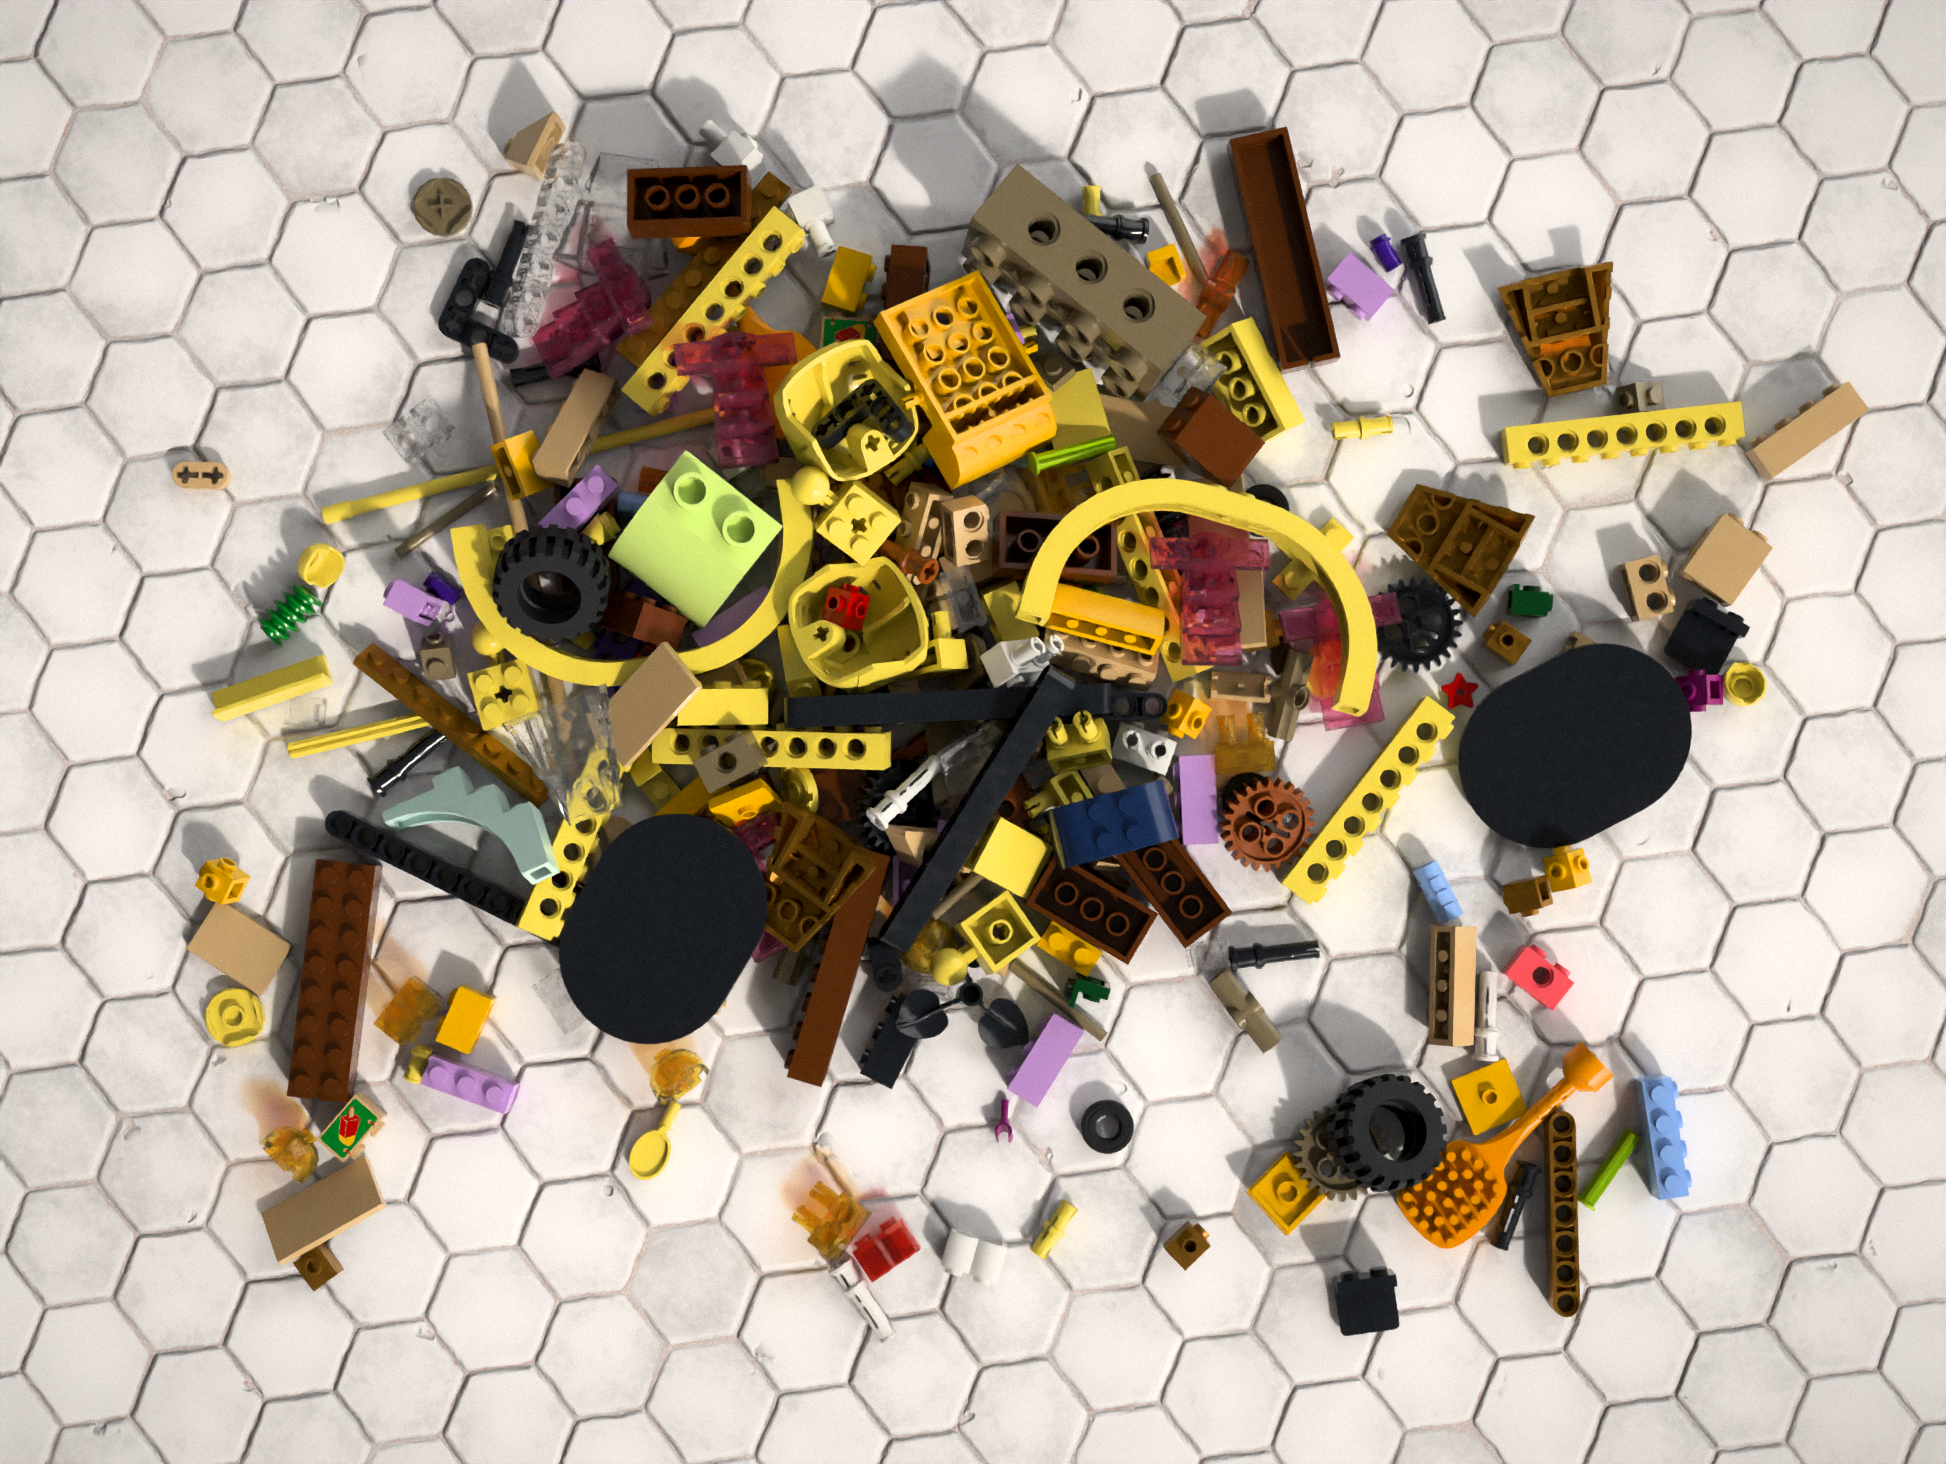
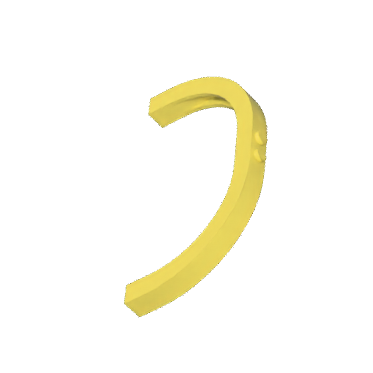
M792 478L776 480L782 513L783 549L776 578L769 593L755 613L730 635L699 648L676 652L693 675L724 666L743 656L761 643L788 614L789 598L792 592L806 580L814 548L813 505L803 504L794 497L791 491ZM486 524L450 529L459 578L473 610L490 634L519 660L542 673L567 682L587 686L609 687L624 685L649 657L643 656L618 660L582 657L566 652L547 641L537 640V636L530 635L527 637L520 633L521 629L518 627L513 629L506 623L507 617L503 618L497 611V605L493 601L492 583L495 572L491 560Z
M1169 478L1145 479L1109 488L1078 505L1059 522L1039 549L1027 572L1014 618L1044 626L1049 619L1062 569L1070 554L1092 532L1120 517L1146 511H1174L1195 515L1266 537L1280 544L1299 558L1319 580L1332 603L1340 630L1341 663L1331 709L1360 717L1368 710L1377 666V637L1371 606L1359 578L1344 555L1314 526L1281 507L1257 500L1252 494L1244 492L1233 493L1227 491L1226 487L1218 484L1206 485L1188 480Z

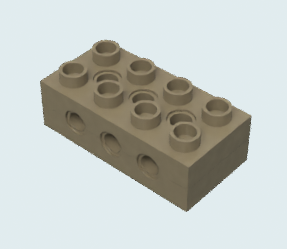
M1018 163L971 218L961 252L967 258L963 263L966 273L970 274L979 270L989 288L994 282L1004 288L1013 296L1009 301V306L1025 322L1036 325L1042 319L1057 331L1059 335L1055 338V343L1069 358L1081 363L1088 355L1092 357L1091 360L1105 370L1101 376L1104 385L1112 393L1124 400H1128L1134 394L1144 402L1187 350L1207 317Z

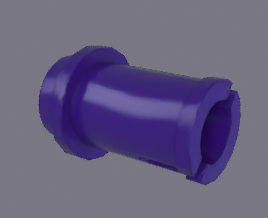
M1384 233L1369 243L1372 246L1370 250L1375 251L1385 268V272L1388 273L1403 263L1389 242L1392 240L1391 237L1387 238Z
M432 571L423 583L427 587V592H434L451 606L463 592V590L458 589L444 579L441 572L436 573Z

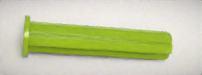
M1107 435L1039 454L1030 452L1028 454V461L1032 473L1036 476L1042 470L1092 458L1115 450L1117 444L1113 435Z
M1626 1129L1579 1195L1578 1201L1593 1212L1596 1210L1594 1208L1595 1204L1639 1143L1640 1137L1635 1132Z

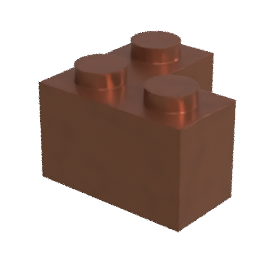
M620 590L619 595L609 592L607 607L604 610L603 617L596 625L655 646H659L661 642H668L676 652L688 618L677 615L678 609L661 603L658 608L655 607L656 600L641 595L638 597V595Z

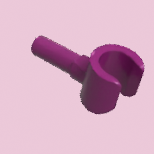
M1007 1099L1001 1100V1119L994 1130L998 1143L999 1134L1002 1132L1008 1133L1009 1143L1013 1140L1012 1127L1009 1125L1008 1119L1009 1100Z

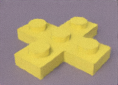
M1333 517L1320 530L1340 552L1354 538ZM1270 540L1291 560L1271 581L1273 585L1291 602L1312 581L1326 593L1316 576L1299 558L1280 544Z

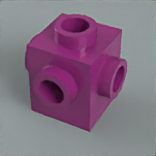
M1687 670V676L1675 677L1687 700L1690 712L1706 711V706L1723 705L1722 675H1705V670Z

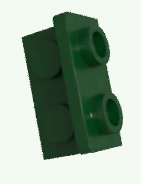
M1075 972L1073 979L1069 977L1067 979L1063 998L1067 999V1006L1070 1008H1074L1078 992H1082V998L1100 1003V999L1108 1000L1111 991L1110 983Z

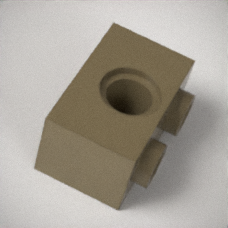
M741 730L724 738L727 744L719 748L713 744L699 751L701 757L694 760L693 764L709 794L768 764L752 731L743 735ZM726 752L734 757L733 767L728 766L724 761Z

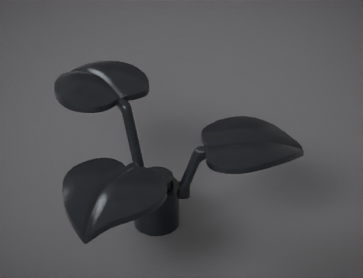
M953 926L943 940L942 949L954 948L958 950L965 945ZM975 959L968 964V967L978 968L980 965ZM968 972L965 977L966 983L960 985L956 991V998L941 1005L939 997L930 990L919 989L911 992L902 1002L895 1022L896 1029L904 1035L918 1039L932 1038L941 1034L948 1026V1017L943 1009L957 1003L964 1007L978 1005L981 1012L985 1014L978 1022V1033L985 1044L993 1048L1003 1049L1029 1043L1028 1025L1019 1007L1008 999L997 998L991 1002L989 1009H986L982 1001V988L977 983L972 982Z

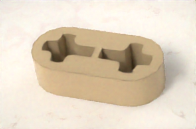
M180 462L172 471V479L176 485L188 490H222L230 484L231 472L226 466L216 462ZM186 468H188L190 472L198 474V478H189L188 483H186L184 479L180 478L181 473H186ZM218 468V472L223 474V478L218 479L217 484H215L214 480L205 478V474H214Z

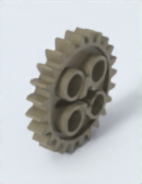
M1324 1106L1323 1116L1318 1111H1313L1315 1121L1304 1119L1303 1121L1308 1128L1306 1130H1296L1302 1136V1139L1293 1140L1292 1142L1300 1146L1299 1151L1291 1153L1292 1156L1300 1157V1161L1293 1166L1294 1168H1303L1304 1170L1298 1176L1299 1179H1310L1306 1185L1307 1189L1318 1186L1316 1190L1317 1196H1322L1327 1191V1200L1333 1201L1337 1193L1339 1201L1345 1202L1346 1194L1348 1193L1352 1200H1356L1357 1190L1363 1195H1367V1188L1363 1189L1357 1186L1355 1183L1356 1178L1349 1180L1344 1174L1343 1179L1340 1180V1166L1337 1167L1333 1160L1336 1157L1334 1149L1329 1150L1328 1145L1324 1147L1319 1142L1320 1133L1323 1130H1327V1124L1333 1121L1329 1117L1331 1108ZM1370 1117L1369 1133L1371 1141L1380 1154H1388L1389 1150L1381 1149L1380 1146L1387 1141V1138H1378L1377 1136L1382 1127L1372 1128L1371 1125L1375 1118ZM1328 1160L1333 1168L1331 1174L1325 1177L1320 1172V1165L1323 1161Z

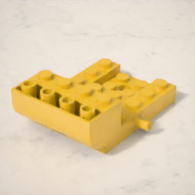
M979 270L882 311L873 323L912 389V394L899 399V405L902 406L904 411L916 405H920L925 411L933 426L922 438V441L951 491L1018 460L1030 452H1035L1047 446L1054 439L1057 426L1054 412L1049 403L1053 397L1028 354L1038 351V345L1035 344L1036 341L1033 339L1021 344ZM936 314L946 315L949 319V325L939 323Z

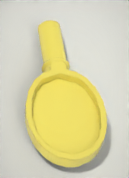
M671 1100L661 1121L658 1122L657 1129L645 1132L633 1145L629 1166L636 1178L641 1180L652 1179L665 1168L671 1151V1144L667 1133L671 1129V1125L681 1107L680 1103Z

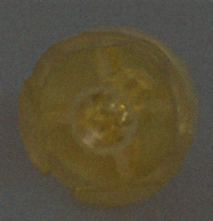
M930 917L909 951L905 954L899 951V957L908 968L916 973L931 975L930 962L933 956L944 948L957 949L956 933L948 922L940 918L935 921Z
M666 1048L654 1057L656 1062L649 1072V1085L659 1103L666 1105L668 1103L665 1099L672 1096L676 1101L694 1089L702 1081L699 1075L703 1071L707 1075L709 1068L697 1053L689 1049L677 1048L670 1051L669 1048Z
M282 1126L274 1129L259 1142L260 1145L264 1146L262 1149L284 1172L291 1171L294 1174L291 1178L299 1184L307 1180L317 1167L319 1152L314 1145L317 1138L307 1128L300 1131L293 1126Z

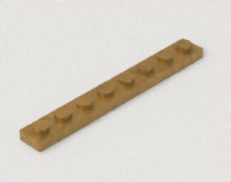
M769 171L752 190L751 233L773 206L779 209L792 194V189ZM749 235L712 236L615 348L616 352L638 369Z
M370 644L356 656L353 665L525 800L530 801L537 809L555 793L558 788L487 731H483L482 727L376 644Z

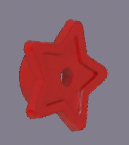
M1457 672L1453 682L1442 685L1440 689L1448 697V709L1451 710L1460 704L1473 708L1472 694L1479 685L1466 682L1463 675ZM1459 689L1463 691L1462 695L1457 693Z

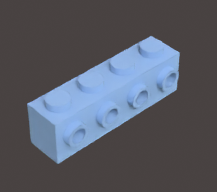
M1664 1074L1634 1078L1651 1195L1659 1200L1689 1196L1688 1188L1692 1187L1690 1172L1688 1169L1685 1170L1684 1158H1687V1147L1685 1141L1680 1138L1679 1128H1683V1120L1680 1111H1676L1675 1099H1678L1677 1084L1675 1081H1672L1671 1077Z

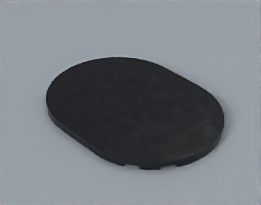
M1592 643L1570 648L1504 682L1482 699L1476 706L1477 708L1472 713L1467 724H1465L1461 735L1458 772L1463 792L1469 804L1479 818L1500 836L1515 843L1535 848H1558L1573 845L1646 809L1659 800L1672 787L1684 768L1691 746L1692 723L1687 700L1682 689L1669 671L1656 660L1636 649L1607 643Z
M683 813L663 814L645 819L626 829L614 839L601 856L565 920L560 938L559 963L561 975L570 998L587 1020L601 1031L623 1041L638 1044H660L671 1042L693 1033L718 1012L756 950L767 920L766 882L763 872L750 848L726 826L703 816Z

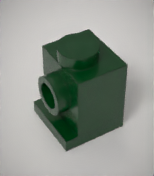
M1512 584L1508 587L1506 615L1543 618L1547 616L1548 611H1552L1553 594L1541 592V587L1525 585L1523 590H1520V584Z

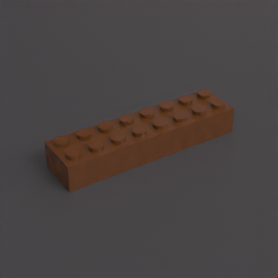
M1282 127L1230 139L1226 149L1277 367L1283 375L1305 370L1309 363L1311 368L1336 363L1341 355L1288 128Z
M869 848L866 849H868L876 869L827 921V925L832 926L829 936L824 935L818 951L819 954L823 955L821 964L816 963L814 965L809 981L815 983L812 993L807 992L801 1011L806 1012L804 1021L799 1020L796 1024L792 1039L796 1040L797 1044L795 1049L788 1051L784 1068L789 1070L788 1078L822 1087L827 1075L892 855Z
M325 858L316 859L287 1096L306 1099L319 1097V1100L347 1103L354 1096L383 865Z

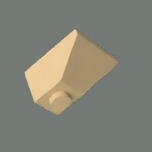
M551 112L517 132L514 139H509L504 149V155H506L504 159L508 165L541 180L566 130L558 114Z

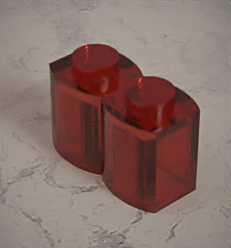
M893 1216L879 1225L880 1232L872 1237L867 1233L854 1242L856 1248L852 1253L871 1282H874L921 1249L920 1243L902 1217L897 1220Z

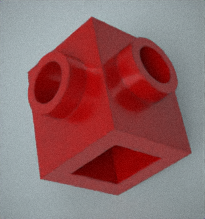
M842 583L841 588L829 586L821 620L829 621L842 628L862 631L870 596L859 593L860 587L847 583Z

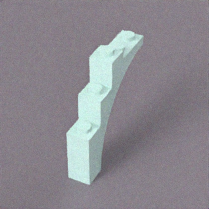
M459 766L446 769L440 775L433 777V789L422 791L418 796L405 802L396 803L390 809L382 812L384 822L397 833L419 825L437 822L463 823L479 827L499 837L513 854L520 873L533 885L560 873L541 811L530 801L519 803L510 810L506 795L494 783L482 786L475 792L471 778Z

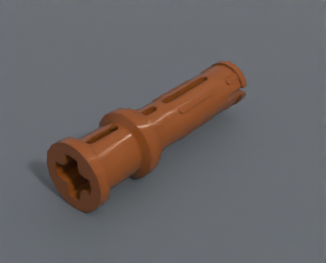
M887 538L875 552L889 558L898 565L904 574H913L923 584L931 583L939 571L937 560L921 556L917 549H905Z

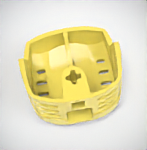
M863 338L834 342L810 354L790 369L791 371L782 380L773 396L776 416L791 449L796 455V459L804 466L820 468L827 476L837 481L858 480L873 474L900 456L914 440L918 432L919 424L915 406L904 411L902 406L899 405L900 398L912 394L909 383L882 360L877 349L869 340ZM857 361L856 364L848 366L850 362ZM864 374L863 377L853 379L856 375ZM869 379H876L887 390L913 425L910 436L899 445L885 436L871 416L862 423H857L849 428L847 436L830 449H822L817 440L811 435L813 426L860 384ZM874 393L870 395L873 401L877 398ZM890 405L884 407L880 411L879 416L884 415L889 410ZM854 409L848 411L844 419L849 418L853 414ZM895 420V422H893L892 424L893 427L897 429L899 425Z
M887 557L871 558L864 566L859 563L828 564L800 584L789 598V624L798 650L810 671L826 684L843 689L850 694L869 693L899 679L908 672H912L927 657L929 624L925 611L909 579ZM875 581L881 586L880 590L875 586ZM842 583L863 587L868 593L870 600L862 631L842 628L829 621L821 620L829 586L841 588ZM854 637L856 646L852 651L847 652L844 647L847 639Z

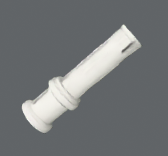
M932 754L895 791H887L884 794V799L876 807L869 808L866 811L870 821L877 828L885 831L889 827L888 823L898 813L903 814L906 811L907 803L940 771L945 769L943 762Z
M1479 971L1478 1025L1474 1027L1475 1054L1472 1055L1471 1060L1498 1061L1499 1057L1496 1056V1038L1500 1036L1498 1028H1495L1498 972ZM1487 987H1489V1011H1488V1014L1486 1013ZM1486 1018L1488 1019V1028L1485 1027ZM1485 1039H1487V1052H1486V1053L1484 1052V1041H1485Z
M847 1257L836 1264L829 1273L831 1276H836L844 1288L843 1294L853 1299L880 1339V1342L885 1343L893 1338L897 1331L893 1328L867 1289L866 1278H861L852 1264L853 1259Z

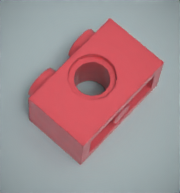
M1522 944L1502 969L1501 973L1545 1008L1553 1011L1574 984L1568 978L1571 973L1557 962L1553 966L1546 961L1545 957L1547 954L1533 944L1529 947ZM1538 967H1542L1546 973L1545 979L1540 983H1536L1533 980V972Z

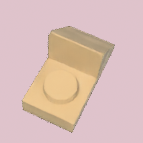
M888 824L889 827L885 830L898 858L902 862L916 867L921 866L924 849L930 850L941 833L926 827Z

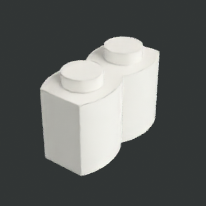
M951 1228L940 1265L946 1267L945 1272L962 1276L963 1272L974 1275V1281L990 1285L991 1281L998 1282L1008 1245Z

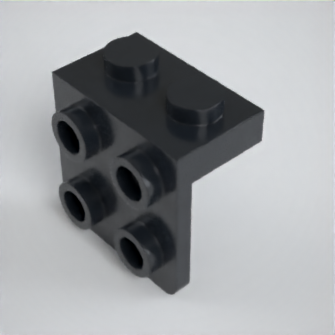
M1702 597V599L1690 600L1664 647V653L1693 670H1705V675H1718L1736 640L1745 638L1750 626L1743 623L1745 619L1731 611H1728L1726 614L1717 609L1718 604L1711 599Z
M1386 1266L1370 1268V1272L1358 1273L1356 1270L1341 1272L1340 1276L1332 1277L1340 1332L1344 1336L1394 1330L1399 1327L1400 1323L1394 1288L1398 1284L1396 1274L1392 1269H1387Z

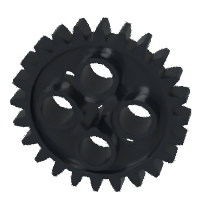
M1411 577L1407 586H1405L1402 579H1399L1398 589L1388 584V595L1382 592L1377 594L1382 601L1381 603L1372 601L1371 606L1376 610V613L1372 612L1376 627L1377 652L1380 650L1384 652L1380 661H1384L1387 658L1392 659L1390 668H1394L1397 663H1400L1403 673L1409 665L1412 666L1414 674H1417L1419 665H1423L1424 669L1428 672L1430 671L1431 661L1439 667L1441 665L1439 656L1441 655L1449 659L1451 655L1447 648L1456 649L1458 647L1452 641V638H1460L1462 636L1460 632L1455 630V627L1461 626L1463 621L1454 620V617L1461 610L1451 609L1450 606L1456 600L1453 598L1446 601L1444 597L1447 592L1443 590L1438 593L1436 591L1437 582L1429 588L1427 587L1426 578H1423L1420 585H1416L1414 577ZM1404 598L1412 599L1416 606L1415 611L1412 613L1402 611L1400 601ZM1395 612L1409 622H1412L1414 618L1418 619L1419 627L1434 632L1438 635V638L1434 639L1420 629H1416L1414 632L1409 631L1410 625L1408 623L1391 617L1390 613ZM1429 612L1440 614L1442 618L1441 625L1436 627L1429 625L1426 621L1427 614ZM1390 624L1398 625L1402 630L1401 637L1398 639L1388 637L1386 627ZM1416 638L1425 639L1428 643V650L1424 653L1415 651L1412 645L1413 640Z
M891 759V767L885 770H870L872 777L864 776L862 778L866 787L857 788L862 794V798L854 799V802L860 805V809L854 811V815L861 816V820L856 823V826L865 828L860 836L869 838L868 845L876 847L878 852L896 856L886 831L877 828L868 818L866 811L869 808L876 807L884 799V794L887 791H895L901 785V782L903 783L920 767V763L910 762V760ZM931 781L907 803L906 811L903 814L898 813L888 824L926 828L931 826L938 827V823L933 819L934 816L941 815V812L936 810L933 805Z

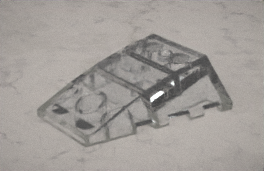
M600 152L585 184L583 195L574 208L575 212L562 234L563 238L558 249L556 248L552 260L582 274L647 282L670 276L666 238L633 239L627 228V169L659 168V160Z
M606 683L546 708L502 723L505 730L510 732L516 740V747L520 753L526 755L534 768L532 771L538 780L541 779L549 790L548 795L569 826L623 806Z

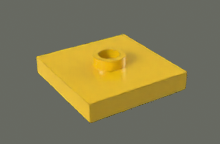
M759 778L713 797L707 803L709 810L731 831H734L780 812L783 800Z
M1504 1057L1450 1080L1474 1136L1516 1119L1528 1111L1507 1060Z
M1285 1151L1245 1191L1285 1236L1289 1235L1327 1196L1326 1191L1322 1196L1316 1195L1318 1186L1312 1189L1306 1188L1310 1179L1298 1178L1304 1170L1303 1168H1294L1293 1165L1298 1161L1289 1151Z

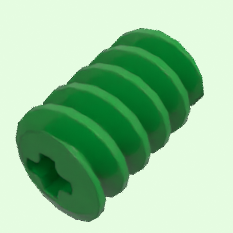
M292 582L290 585L294 593L290 594L283 591L282 594L286 601L283 603L275 599L273 602L277 610L274 611L266 608L265 611L269 618L257 617L260 628L280 647H282V643L279 637L285 640L290 639L287 629L297 632L299 627L296 621L301 623L307 622L304 612L314 615L316 611L313 604L319 607L323 606L321 600L304 585L299 586Z

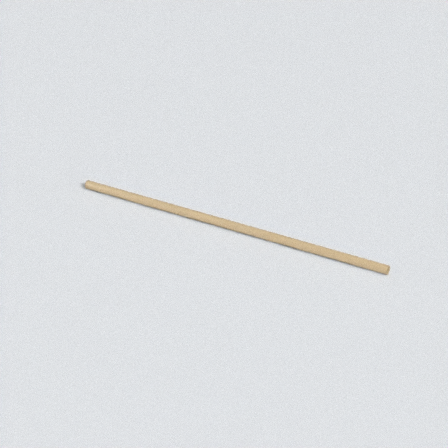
M478 343L472 345L493 443L496 444L508 439L487 344ZM503 482L514 535L516 536V533L524 529L529 532L522 499L511 502ZM538 572L526 577L527 581L535 589L543 592ZM546 638L548 643L555 646L553 639ZM546 674L573 791L583 768L563 680ZM587 794V800L590 803L589 794ZM580 816L581 831L586 833L590 828V822L586 817ZM598 843L594 854L588 853L587 856L591 873L602 856L600 843Z

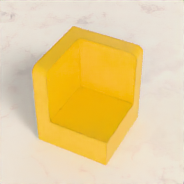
M1174 243L1146 253L1145 261L1148 269L1171 287L1185 281L1186 274Z

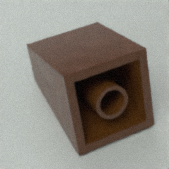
M1191 386L1187 393L1184 394L1177 406L1156 431L1193 473L1227 489L1232 487L1265 444L1257 434L1213 395L1194 386Z

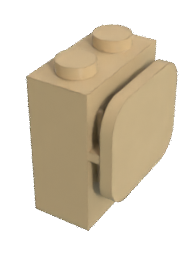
M1723 513L1714 519L1712 524L1704 530L1691 548L1688 557L1676 572L1723 607L1731 606L1773 549L1767 543L1768 539L1763 534L1755 530L1749 531L1742 526L1744 524L1743 520L1732 513L1728 515Z

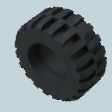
M549 524L548 528H542V525L532 526L530 532L524 529L516 533L515 538H510L504 544V549L500 551L492 583V597L497 605V611L503 618L507 617L506 623L513 629L518 627L521 629V634L527 637L530 635L537 636V640L546 641L547 638L554 639V642L564 641L565 637H569L570 640L580 637L581 631L584 633L589 632L594 628V624L601 620L608 602L611 583L610 564L607 557L602 555L603 550L597 543L591 544V538L586 534L582 533L579 535L575 533L576 529L568 526L566 529L558 528L556 524ZM540 571H553L570 578L578 588L568 594L550 595L535 589L527 581L526 577Z
M1394 1074L1377 1075L1351 1085L1347 1088V1092L1341 1093L1336 1099L1338 1105L1332 1107L1329 1113V1117L1333 1121L1327 1124V1134H1331L1332 1139L1328 1141L1329 1150L1334 1149L1336 1157L1333 1160L1337 1167H1344L1343 1174L1349 1180L1356 1178L1355 1183L1357 1186L1363 1189L1370 1187L1373 1192L1396 1191L1421 1183V1180L1428 1179L1434 1173L1433 1168L1439 1167L1442 1161V1156L1439 1153L1445 1151L1447 1141L1443 1140V1135L1447 1134V1126L1442 1124L1441 1117L1444 1116L1441 1107L1436 1108L1434 1104L1436 1098L1432 1093L1426 1094L1424 1092L1425 1086L1418 1081L1411 1083L1410 1077L1404 1075L1397 1077ZM1377 1106L1385 1107L1393 1112L1403 1127L1404 1147L1396 1161L1380 1154L1371 1141L1369 1121L1372 1112Z

